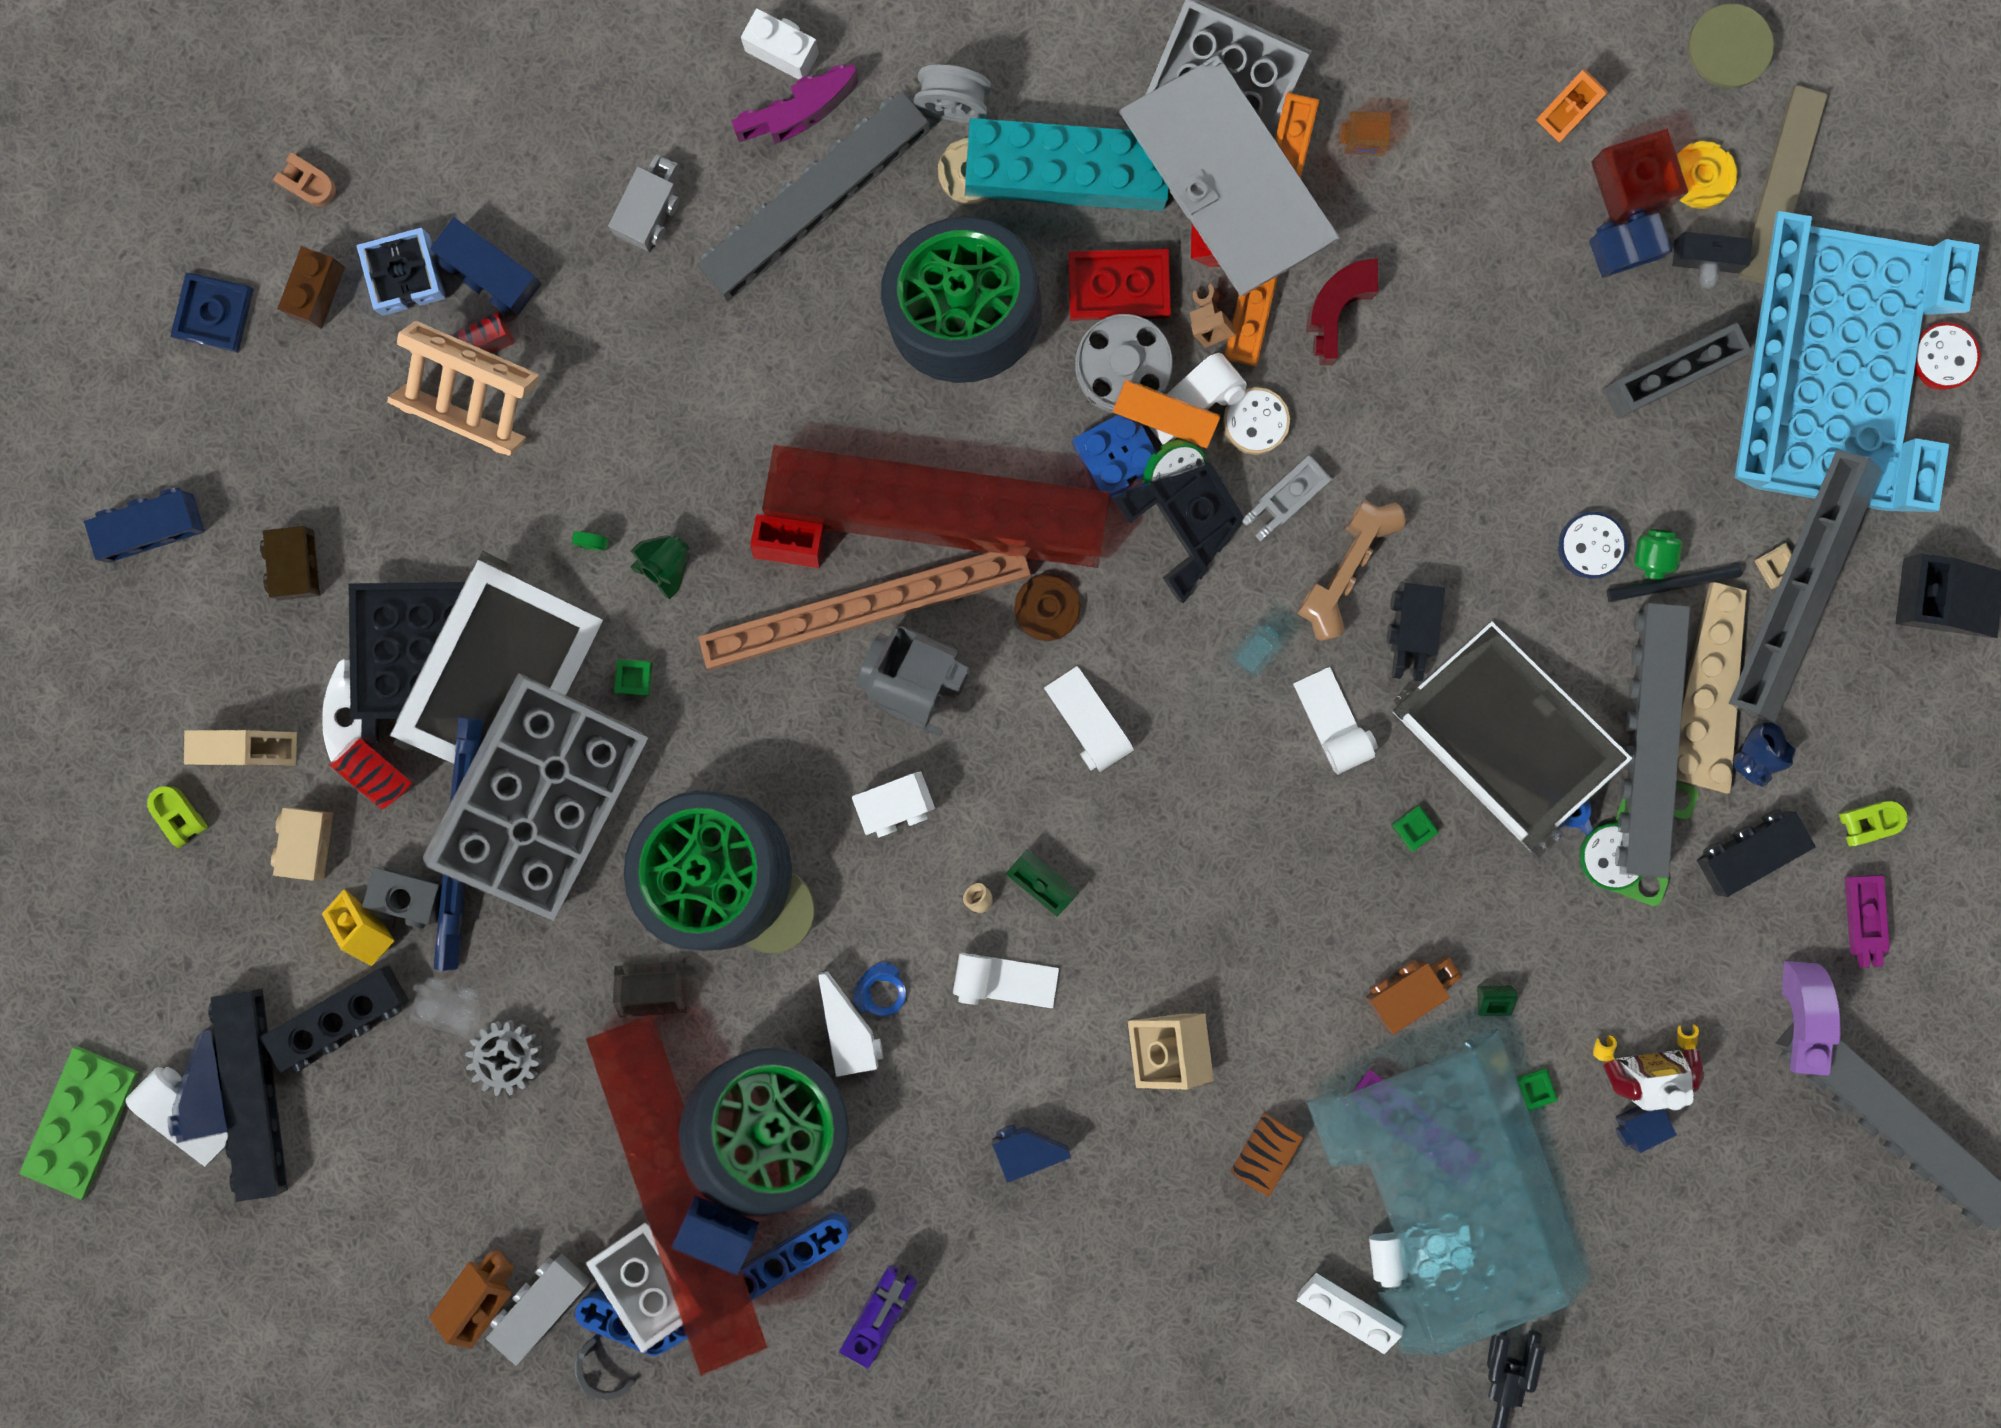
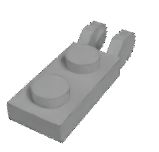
M1309 454L1259 500L1260 503L1244 517L1242 522L1246 526L1251 524L1266 508L1274 519L1269 524H1265L1258 530V534L1255 535L1261 541L1279 524H1284L1329 483L1332 478Z

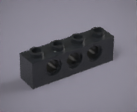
M385 966L261 1036V1039L280 1073L291 1068L296 1073L313 1064L312 1056L322 1051L326 1056L344 1046L341 1039L352 1034L355 1039L372 1030L371 1022L382 1017L385 1022L403 1012L400 1005L406 1003L409 999L391 967ZM364 996L369 997L373 1003L370 1013L366 1012L362 1007L361 1001ZM334 1013L339 1014L343 1019L341 1030L337 1029L332 1023ZM305 1030L309 1031L313 1036L311 1047L303 1041Z

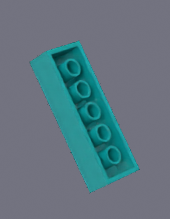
M970 118L965 196L1078 206L1164 210L1168 200V186L1131 130Z

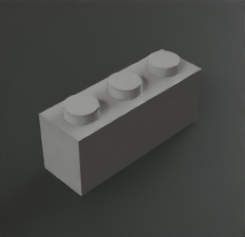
M562 1253L555 1260L548 1257L535 1272L539 1279L532 1287L526 1282L512 1298L516 1305L509 1312L503 1308L489 1324L494 1330L486 1337V1340L515 1366L520 1363L591 1282V1279Z

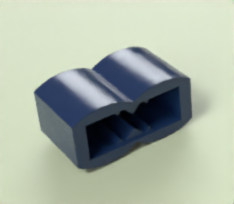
M1647 211L1640 212L1629 217L1626 224L1617 226L1614 221L1596 229L1597 233L1589 240L1602 278L1662 259L1673 251L1659 213L1648 215Z

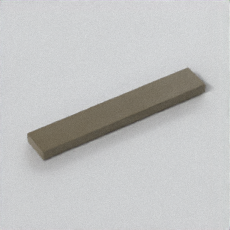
M1797 85L1791 89L1749 239H1752L1750 266L1739 273V278L1765 285L1775 215L1778 211L1794 213L1828 94Z

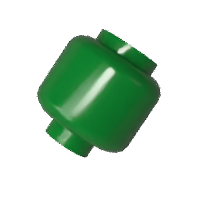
M1648 529L1647 534L1638 537L1634 564L1638 569L1645 571L1644 577L1665 579L1666 573H1673L1679 569L1683 543L1679 538H1676V532Z

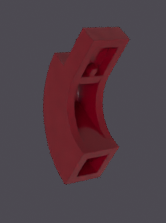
M1378 259L1358 261L1339 270L1325 283L1315 298L1308 314L1306 332H1319V335L1314 336L1313 354L1314 356H1319V365H1333L1338 359V318L1341 310L1354 301L1372 300L1378 293Z

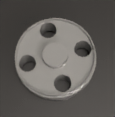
M1130 314L1113 315L1093 325L1080 341L1075 359V374L1083 394L1091 404L1113 413V407L1125 379L1138 384L1143 380H1152L1157 385V391L1164 393L1170 381L1173 368L1171 348L1161 330L1147 319ZM1142 333H1148L1154 338L1155 343L1148 347L1142 346L1138 342L1137 336ZM1095 336H1101L1105 338L1108 345L1104 349L1099 350L1093 348L1089 341ZM1096 383H1105L1110 387L1111 392L1109 395L1101 397L1093 392L1092 387Z

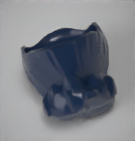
M1761 722L1750 730L1742 751L1734 756L1733 764L1737 772L1744 776L1745 779L1754 785L1764 787L1772 780L1773 773L1786 770L1793 765L1796 750L1787 742L1784 732L1779 725L1773 722Z

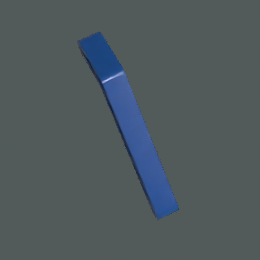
M830 1213L744 1263L737 1275L729 1272L695 1292L692 1296L701 1312L693 1317L694 1323L681 1325L664 1337V1341L657 1342L643 1353L650 1356L664 1353L840 1249L845 1244L850 1232L848 1219L840 1213ZM829 1225L833 1229L838 1227L841 1229L838 1238L834 1234H830L824 1238L821 1245L819 1238L827 1233ZM801 1241L807 1242L812 1246L813 1252L809 1255H802L797 1251L796 1244ZM770 1259H777L782 1263L783 1270L778 1273L772 1272L768 1269L766 1262ZM742 1276L750 1278L754 1287L749 1290L742 1289L738 1285L737 1278ZM593 1290L587 1293L576 1307L575 1316L579 1325L640 1351L628 1330L619 1324V1316L605 1293L601 1290ZM717 1294L721 1296L724 1305L721 1307L712 1306L708 1301V1295ZM592 1303L597 1305L596 1311L598 1313L596 1315L590 1313V1305ZM610 1310L614 1311L609 1320L605 1321V1319L609 1315L608 1312Z

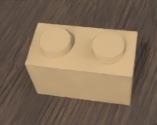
M294 807L282 808V814H279L276 820V832L279 834L278 843L271 855V866L274 867L273 876L312 881L324 879L333 812Z

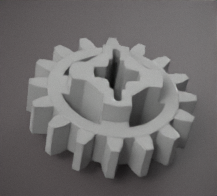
M509 1020L505 1022L502 1028L501 1023L496 1021L491 1024V1030L487 1027L479 1030L482 1038L474 1037L470 1040L475 1049L469 1050L465 1054V1056L473 1058V1063L466 1066V1070L476 1071L477 1074L472 1078V1082L482 1080L484 1082L482 1091L485 1092L494 1087L495 1096H499L506 1088L507 1093L513 1095L517 1092V1086L522 1090L529 1086L526 1078L534 1079L537 1077L538 1073L532 1068L542 1064L541 1059L535 1058V1053L540 1051L542 1047L532 1045L531 1042L535 1039L536 1035L534 1033L526 1036L524 1034L526 1025L523 1024L514 1029L513 1021ZM499 1036L494 1048H485L492 1038ZM516 1041L522 1046L524 1052L519 1050L515 1044ZM504 1051V1057L510 1058L513 1061L503 1065V1060L496 1055ZM484 1064H486L492 1074L487 1071ZM513 1068H523L516 1078L509 1080Z

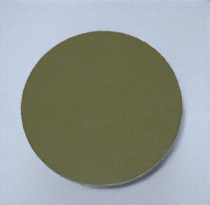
M1723 4L1708 10L1693 26L1688 41L1689 57L1695 70L1709 83L1723 88L1742 87L1756 80L1768 67L1774 49L1772 32L1764 18L1755 10L1740 4Z
M792 873L791 887L784 908L767 930L756 939L746 943L748 946L764 953H780L796 947L805 939L814 922L815 904L810 889L800 877ZM735 890L731 903L737 898V890Z

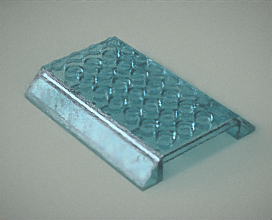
M1497 1029L1466 1040L1467 1049L1343 1096L1339 1090H1335L1306 1102L1330 1166L1369 1164L1413 1281L1412 1284L1409 1278L1402 1280V1285L1377 1289L1386 1316L1404 1326L1403 1335L1396 1342L1401 1355H1443L1570 1306L1591 1282Z

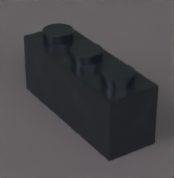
M1781 809L1773 810L1761 817L1763 823L1754 828L1751 825L1742 827L1732 834L1734 839L1723 845L1722 842H1717L1703 850L1705 856L1696 861L1717 896L1729 897L1816 848L1796 811L1782 812Z

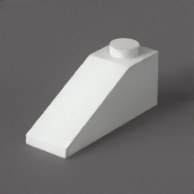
M828 971L821 972L818 977L836 1077L877 1069L879 1065L878 1060L883 1059L881 1040H874L873 1031Z

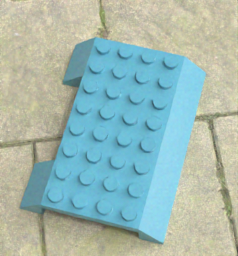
M1782 211L1776 212L1735 478L1754 489L1816 499L1834 454L1838 450L1869 457L1883 470L1867 508L1884 511H1939L1949 444L1916 438L1903 443L1922 316L1966 313L1970 311L1980 245L1945 239L1935 246H1927L1811 226L1812 216Z

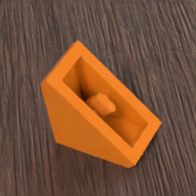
M1583 69L1543 111L1536 121L1560 143L1596 107L1608 91L1586 69Z

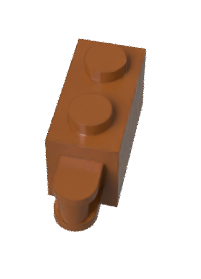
M1445 956L1432 965L1422 960L1417 963L1414 959L1398 969L1400 975L1390 981L1384 978L1373 984L1369 988L1372 993L1367 995L1366 999L1386 1030L1394 1035L1448 1000L1450 996L1445 989L1460 980L1462 975L1450 956ZM1442 969L1446 978L1439 981L1435 973Z
M493 1250L488 1253L481 1264L469 1261L430 1315L429 1319L447 1344L472 1349L512 1294L505 1283L512 1275L514 1267L501 1250Z

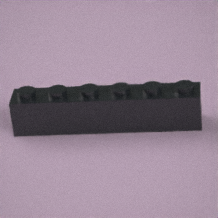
M263 988L210 997L211 1003L208 1008V1015L210 1021L214 1023L215 1037L213 1039L215 1056L218 1057V1079L220 1091H222L223 1110L228 1135L225 1151L227 1157L231 1159L232 1167L229 1179L230 1188L235 1193L236 1202L275 1197L287 1191L288 1185L272 1058L261 1039V1036L268 1033Z

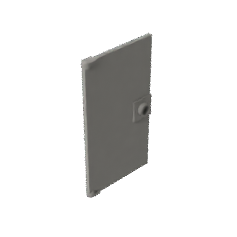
M1218 55L1120 109L1119 113L1169 187L1176 202L1188 220L1190 219L1241 297L1321 250L1330 247L1340 239Z

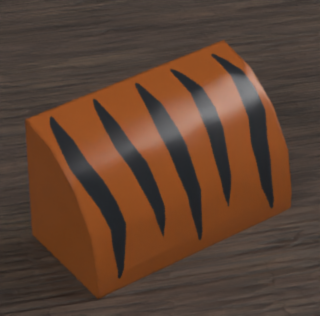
M1263 1112L1233 1165L1231 1172L1252 1188L1270 1197L1303 1137L1299 1132Z

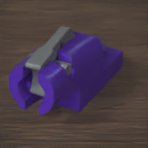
M891 1265L887 1266L875 1289L870 1293L839 1350V1353L868 1369L879 1349L887 1340L917 1286L916 1279L910 1274L906 1275L904 1281L896 1278L899 1268Z

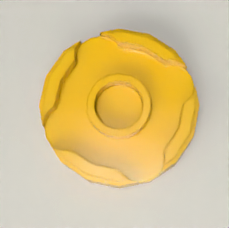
M1698 141L1682 149L1674 157L1669 167L1668 180L1675 196L1682 203L1692 208L1706 209L1721 203L1729 196L1737 183V167L1734 158L1729 152L1719 148L1720 145L1707 141Z

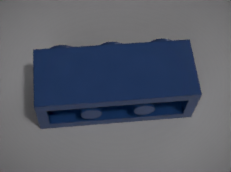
M455 217L452 218L430 248L439 257L436 263L451 275L457 270L465 276L462 282L477 294H480L482 290L492 296L489 302L505 314L510 309L519 315L542 284L532 273Z
M169 488L159 493L160 497L150 500L148 498H139L129 501L127 503L128 507L119 510L110 508L96 512V517L84 521L95 560L111 563L204 533L205 530L194 495L180 490V488Z

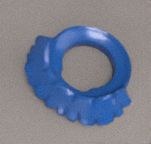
M879 962L876 966L870 967L864 973V976L860 978L861 980L857 982L853 1001L857 1004V1009L860 1008L861 1013L870 1011L878 1016H889L902 1007L906 998V990L902 980L899 978V969L895 968L896 966L888 962ZM875 981H888L897 987L898 999L892 1006L883 1008L873 1002L869 988Z

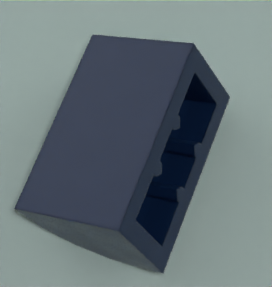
M694 1195L672 1248L737 1275L753 1244L759 1222Z

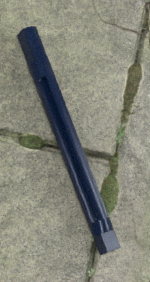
M458 717L450 804L480 748L482 719ZM443 874L433 967L440 971L458 969L466 883Z

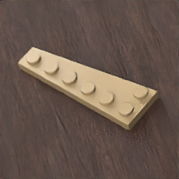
M1712 582L1709 585L1683 690L1676 781L1730 794L1737 708L1728 703L1740 678L1746 590Z

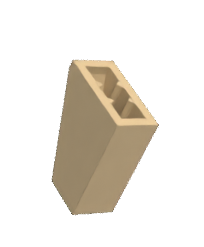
M185 730L184 764L296 766L297 732Z

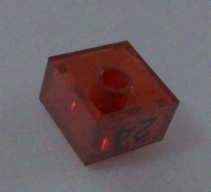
M1668 128L1603 148L1591 161L1611 222L1615 221L1617 223L1627 220L1629 217L1640 212L1647 211L1649 213L1674 205L1689 192Z

